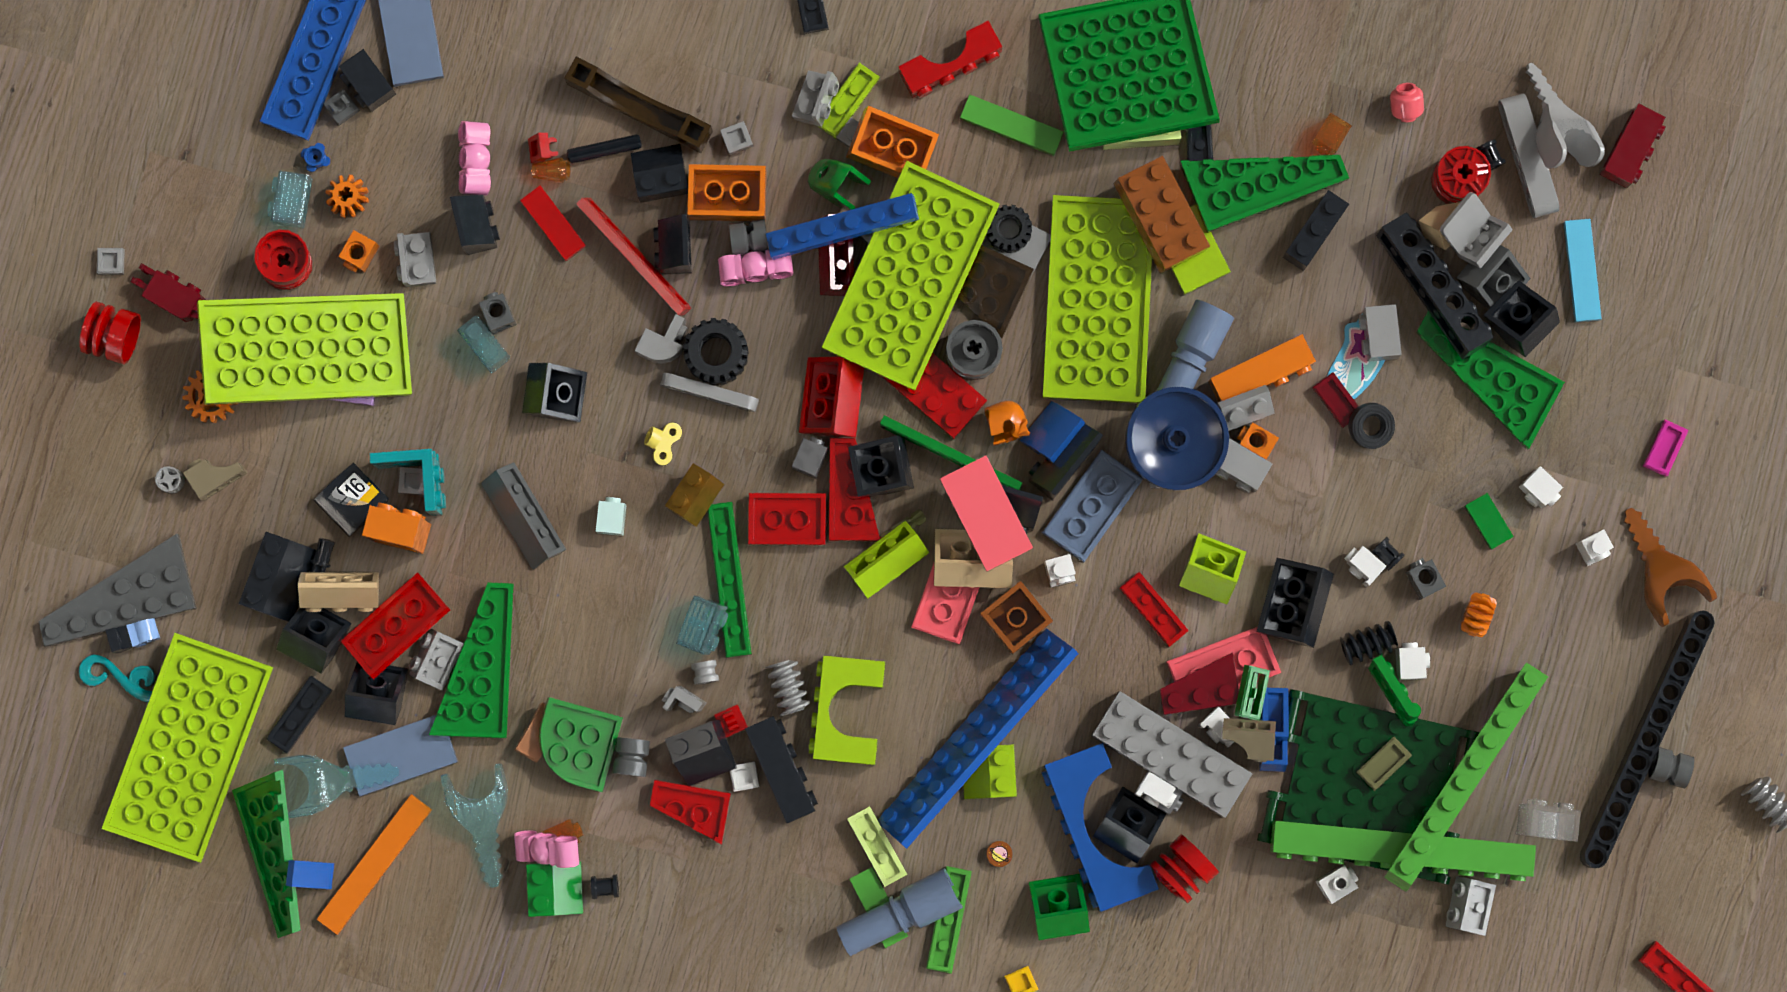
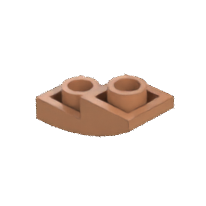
M543 702L539 704L529 726L525 728L514 750L536 763L542 756L539 745V727L545 708V703Z

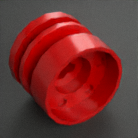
M1469 146L1455 147L1447 151L1434 167L1431 176L1432 189L1436 196L1445 204L1461 202L1469 192L1479 196L1489 185L1491 178L1490 163L1486 156L1476 148ZM1461 169H1464V173L1468 174L1465 179L1462 178V174L1458 173Z
M275 230L267 233L260 239L255 248L254 260L257 269L263 279L270 286L278 290H291L300 287L307 281L312 272L313 261L306 243L298 234L289 230ZM281 259H283V260H287V259H288L289 262H290V265H289V266H287V265H283V266H282L281 263H280V260H281Z
M94 302L89 308L82 325L79 342L80 351L85 354L92 353L95 357H100L105 352L107 360L125 365L132 357L141 328L140 314L125 309L119 310L116 314L115 307L111 305L105 307V304L101 302Z
M1180 834L1169 845L1175 856L1171 859L1161 853L1159 857L1166 865L1162 867L1154 860L1150 866L1154 870L1157 879L1174 896L1189 903L1192 897L1185 890L1189 887L1194 893L1198 894L1200 891L1194 881L1198 878L1203 883L1208 884L1219 871L1184 835Z

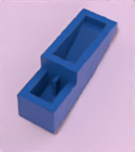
M1267 688L1260 720L1276 721L1274 761L1259 762V771L1285 772L1288 765L1289 738L1288 688Z

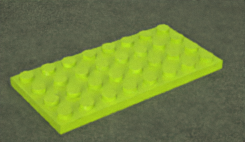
M906 161L889 199L912 193L915 197L919 220L873 233L821 348L915 391L1000 204Z
M1053 195L1042 398L1140 403L1145 398L1152 257L1121 199Z
M404 293L197 301L204 405L410 396L412 394Z
M174 633L101 829L201 863L274 667Z

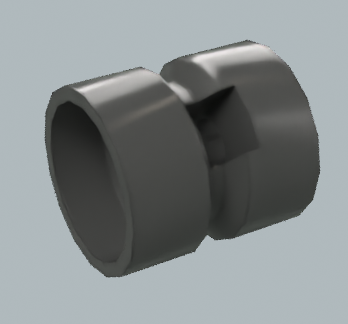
M765 219L750 221L749 225H745L743 222L729 224L733 255L740 254L742 256L749 251L765 253V250H768Z
M617 737L615 752L620 755L614 761L613 773L646 777L647 763L643 760V757L649 755L650 741Z
M1659 747L1649 768L1648 778L1662 783L1669 780L1670 785L1685 789L1693 773L1694 757L1683 753L1675 756L1672 750Z

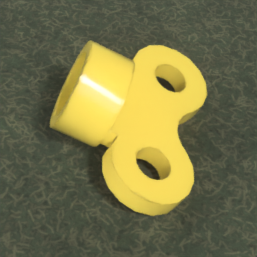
M668 423L664 426L663 431L653 426L648 430L644 439V445L655 449L653 452L655 463L659 465L670 463L672 460L671 445L680 439L682 429L677 423ZM671 428L675 430V434L673 436L669 434V430ZM661 452H664L666 455L664 459L659 457Z

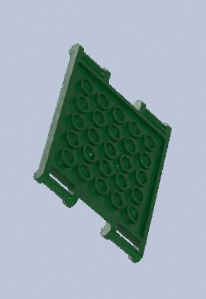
M1290 689L1288 696L1291 697L1289 704L1288 742L1298 744L1288 793L1284 794L1272 790L1267 792L1268 804L1262 831L1258 833L1257 841L1271 844L1272 823L1275 820L1279 801L1285 802L1282 816L1283 822L1413 834L1453 773L1460 737L1467 738L1465 755L1480 732L1417 718L1414 725L1406 726L1401 722L1396 713ZM1303 700L1307 701V707L1301 734L1297 736L1293 734L1300 702ZM1392 737H1395L1412 756L1379 788L1373 791L1356 771ZM1447 831L1443 837L1459 838L1460 834ZM1344 859V861L1354 863V860ZM1370 861V867L1386 871L1390 869L1380 868V862ZM1423 867L1422 872L1420 871L1417 878L1449 885L1451 877H1448L1450 869H1448V874L1431 873L1432 867Z

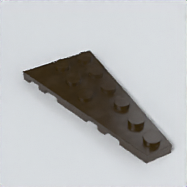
M981 245L958 298L978 315L983 322L994 327L1003 339L1034 268Z

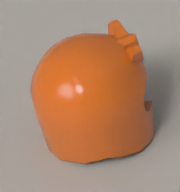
M1005 400L984 409L990 426L991 436L994 435L993 446L1017 440L1021 436L1030 435L1026 426L1028 423L1022 407L1016 402Z

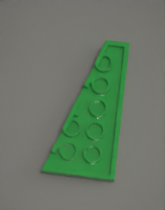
M1341 155L1236 158L1229 160L1209 159L1203 161L1181 160L1179 162L1207 233L1349 179Z
M1427 311L1416 333L1528 450L1565 382L1492 342H1489L1487 346L1462 360L1429 311Z
M487 583L429 735L507 738L514 583Z
M280 770L232 790L278 938L301 931L296 887L286 886L288 862L293 860L284 774L283 770Z

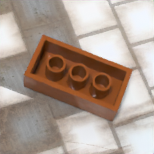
M1163 156L1119 177L1113 183L1160 274L1206 251L1210 247Z

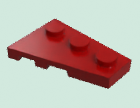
M654 780L650 806L722 845L731 793Z

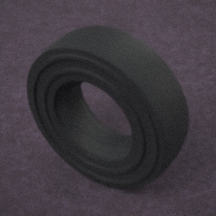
M1362 404L1353 411L1349 418V434L1353 441L1361 447L1367 449L1380 448L1386 445L1394 434V417L1381 404ZM1376 416L1380 421V430L1375 435L1368 436L1363 430V423L1366 418Z

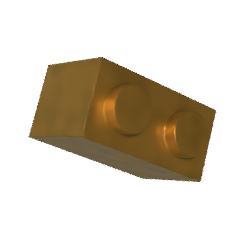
M693 463L665 506L682 519L697 527L725 484Z

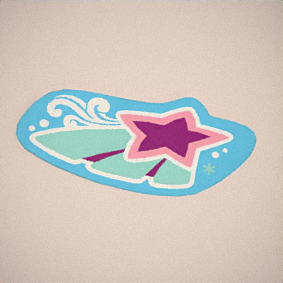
M1359 319L1357 322L1349 323L1345 326L1343 346L1328 372V375L1332 372L1335 373L1353 399L1357 398L1369 386L1385 360L1368 362L1367 355H1363L1361 343L1362 340H1365L1364 330H1360Z

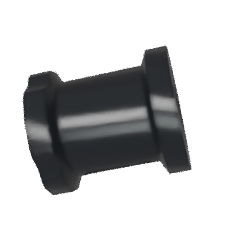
M1496 139L1476 148L1486 156L1491 170L1506 163L1497 150Z
M1386 537L1371 553L1377 555L1389 571L1405 554L1403 552L1399 553L1389 543L1390 539Z
M615 874L610 878L591 876L592 899H597L598 896L613 895L614 898L619 897L618 875Z

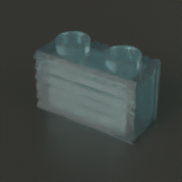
M279 171L278 177L273 178L272 192H275L274 202H270L268 205V217H271V222L277 225L305 228L313 182L309 175Z
M474 316L457 330L491 374L510 360V355L479 316Z
M694 595L676 644L700 654L710 655L711 651H715L718 646L719 637H717L719 629L727 621V606L705 597Z

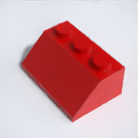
M808 357L799 433L836 438H856L864 367L850 362L843 357Z

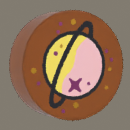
M996 841L988 847L987 859L993 866L1003 867L1010 863L1013 853L1011 847L1006 842Z

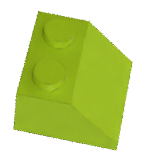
M1198 533L1179 586L1227 605L1237 584L1246 551Z
M1014 744L998 745L963 784L964 799L1017 797Z

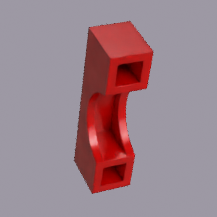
M989 20L966 31V45L957 59L949 63L938 64L919 55L898 66V72L911 97H925L933 91V87L939 84L942 87L955 80V76L961 73L967 75L978 68L976 65L984 61L988 64L1000 57L999 54L1002 53V45Z

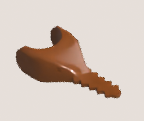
M1633 508L1625 511L1626 518L1624 523L1629 524L1630 528L1628 531L1635 534L1632 540L1638 543L1637 551L1643 553L1641 560L1645 562V602L1656 622L1661 627L1669 624L1664 606V597L1669 589L1686 585L1697 589L1708 602L1717 599V594L1706 575L1693 562L1666 551L1665 546L1659 544L1660 538L1653 536L1652 528H1647L1648 520L1641 519L1642 512L1635 511Z

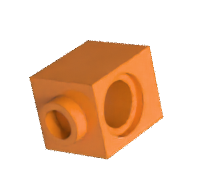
M353 230L339 257L344 261L343 266L355 273L359 269L365 273L380 246L375 241ZM356 248L364 249V254L360 259L352 258V252Z
M1252 422L1249 428L1246 426L1242 428L1237 439L1240 440V445L1267 460L1279 437ZM1251 435L1261 437V447L1256 448L1250 444L1249 438Z

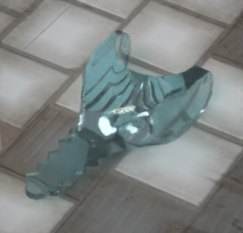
M297 755L274 759L275 766L289 764L298 767L306 775L309 783L307 799L298 809L288 812V819L322 812L344 792H352L354 787L361 790L364 785H367L371 788L374 782L382 785L384 780L392 783L393 779L399 775V769L393 767L390 763H387L384 767L378 763L374 768L367 764L364 769L356 765L354 769H351L348 765L342 768L314 755Z
M502 763L495 764V786L493 791L479 799H470L462 796L454 789L449 774H442L441 783L445 803L451 815L473 836L472 841L477 844L475 851L480 854L478 861L483 863L480 871L486 873L483 880L489 883L490 887H497L503 875L499 872L502 865L497 861L501 855L496 852L500 846L495 841L499 837L496 830L508 799V787Z

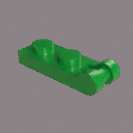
M1382 655L1374 658L1368 668L1401 722L1406 726L1414 725L1421 714V707L1417 703L1411 702L1405 685L1399 683L1395 677L1394 668L1391 663L1385 661Z

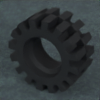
M1006 204L1002 205L1001 208L998 207L987 231V238L994 248H998V251H1007V253H1011V251L1017 252L1020 248H1024L1030 240L1032 233V222L1029 219L1028 213H1025L1021 207L1017 208L1016 205L1012 204L1011 206ZM1011 219L1018 224L1019 232L1015 237L1005 238L1000 234L999 226L1004 220Z

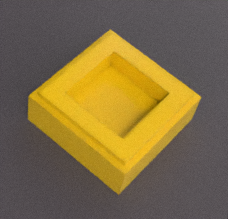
M1028 966L1004 976L1011 992H1035L1039 990Z

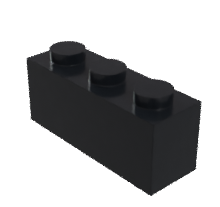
M1328 190L1282 258L1304 272L1349 206V203Z

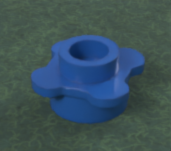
M316 143L315 146L305 148L301 152V157L305 159L307 163L306 168L310 172H315L317 168L321 166L327 167L330 164V158L326 156L324 152L325 146L322 143ZM315 155L318 156V159H317V160H314V159H313V157H314Z

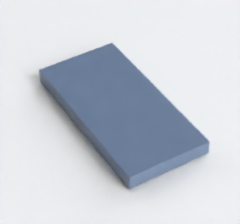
M378 0L394 87L444 78L431 0Z
M1101 450L1042 534L1084 563L1143 479Z
M436 715L343 747L359 797L458 762L450 736L429 735Z

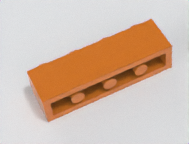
M1302 334L1210 378L1208 382L1218 402L1264 385L1268 387L1274 384L1275 388L1289 382L1288 377L1295 373L1300 377L1312 371L1311 366L1316 360Z

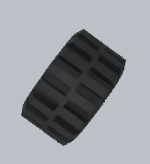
M711 318L710 321H700V325H694L691 328L692 331L690 334H687L686 343L683 346V355L688 368L700 381L708 382L710 385H716L717 383L724 385L729 380L734 381L737 379L736 376L738 374H742L743 368L748 362L749 351L742 331L734 323H729L726 319L717 320L716 318ZM712 338H722L731 347L729 359L718 366L705 363L701 356L702 346Z

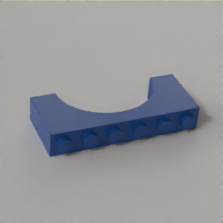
M1103 743L1044 765L1045 771L1041 772L1046 786L1051 785L1055 794L1050 797L1055 810H1061L1064 819L1060 820V824L1064 834H1070L1073 844L1069 845L1074 859L1079 858L1083 867L1078 870L1083 883H1089L1092 892L1088 893V897L1092 907H1098L1101 912L1159 890L1150 865L1124 867L1113 863L1096 849L1086 831L1083 809L1088 789L1101 773L1112 768Z

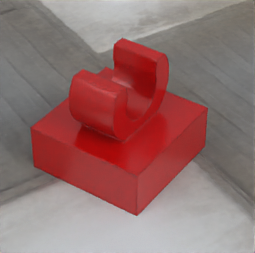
M537 133L528 138L531 163H542L547 159L557 156L558 152L550 151L549 144H554L557 142V139L554 137L548 138V133Z
M738 704L714 715L716 720H720L726 738L748 727Z

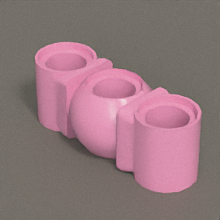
M462 121L458 129L459 147H462L459 153V165L463 169L459 171V191L461 194L487 196L491 185L490 170H486L490 163V153L486 148L490 145V126L488 123Z
M765 250L766 254L756 251L749 252L743 257L740 254L722 256L718 258L720 284L722 286H736L746 284V280L748 282H761L768 277L771 280L789 278L793 276L791 255L773 260L770 257L769 250Z
M531 830L520 831L514 834L517 861H536L538 864L556 865L559 868H570L579 865L577 837H557L555 834H543Z

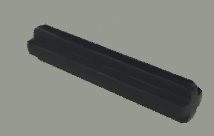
M636 134L567 150V157L570 163H577L640 149L642 143L640 136Z

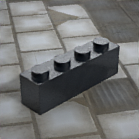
M772 716L745 728L786 823L788 824L815 812L814 806L818 802L813 791L807 792L803 782L808 781L802 766L797 768L793 758H796L797 754L792 743L786 744L783 735L787 732L781 719L776 721L775 717Z

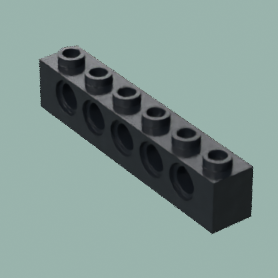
M1406 212L1382 226L1376 235L1460 358L1463 360L1487 346L1493 339L1490 326L1482 321L1477 314L1476 306L1465 297L1462 286L1449 274L1446 263L1438 258L1432 243L1424 238L1416 220L1410 218ZM1403 240L1411 242L1413 247L1406 246ZM1417 261H1423L1427 268L1421 267ZM1432 281L1438 282L1441 288L1434 287ZM1446 302L1453 303L1456 309L1449 308ZM1461 323H1466L1470 330H1465Z

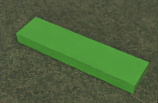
M970 94L960 117V120L1052 156L1055 155L1064 131Z
M946 866V871L954 884L951 887L963 908L935 921L926 968L952 974L972 871Z

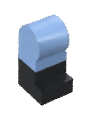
M154 618L105 630L111 652L121 653L160 639Z

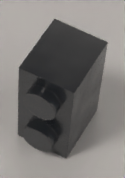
M364 49L339 66L343 72L340 78L348 88L353 85L358 92L354 97L362 108L368 106L373 112L396 95L393 88Z

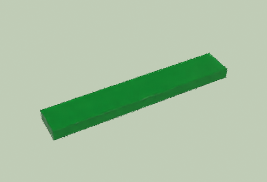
M885 415L880 422L881 428L956 465L964 467L976 461ZM994 469L1001 485L1020 490L1022 482Z
M733 502L711 504L707 511L726 658L752 655Z

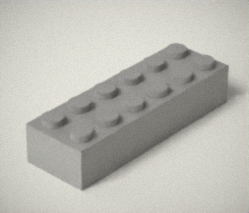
M1121 691L1116 694L1091 735L1146 771L1151 772L1181 790L1183 794L1222 818H1226L1252 775L1248 770Z

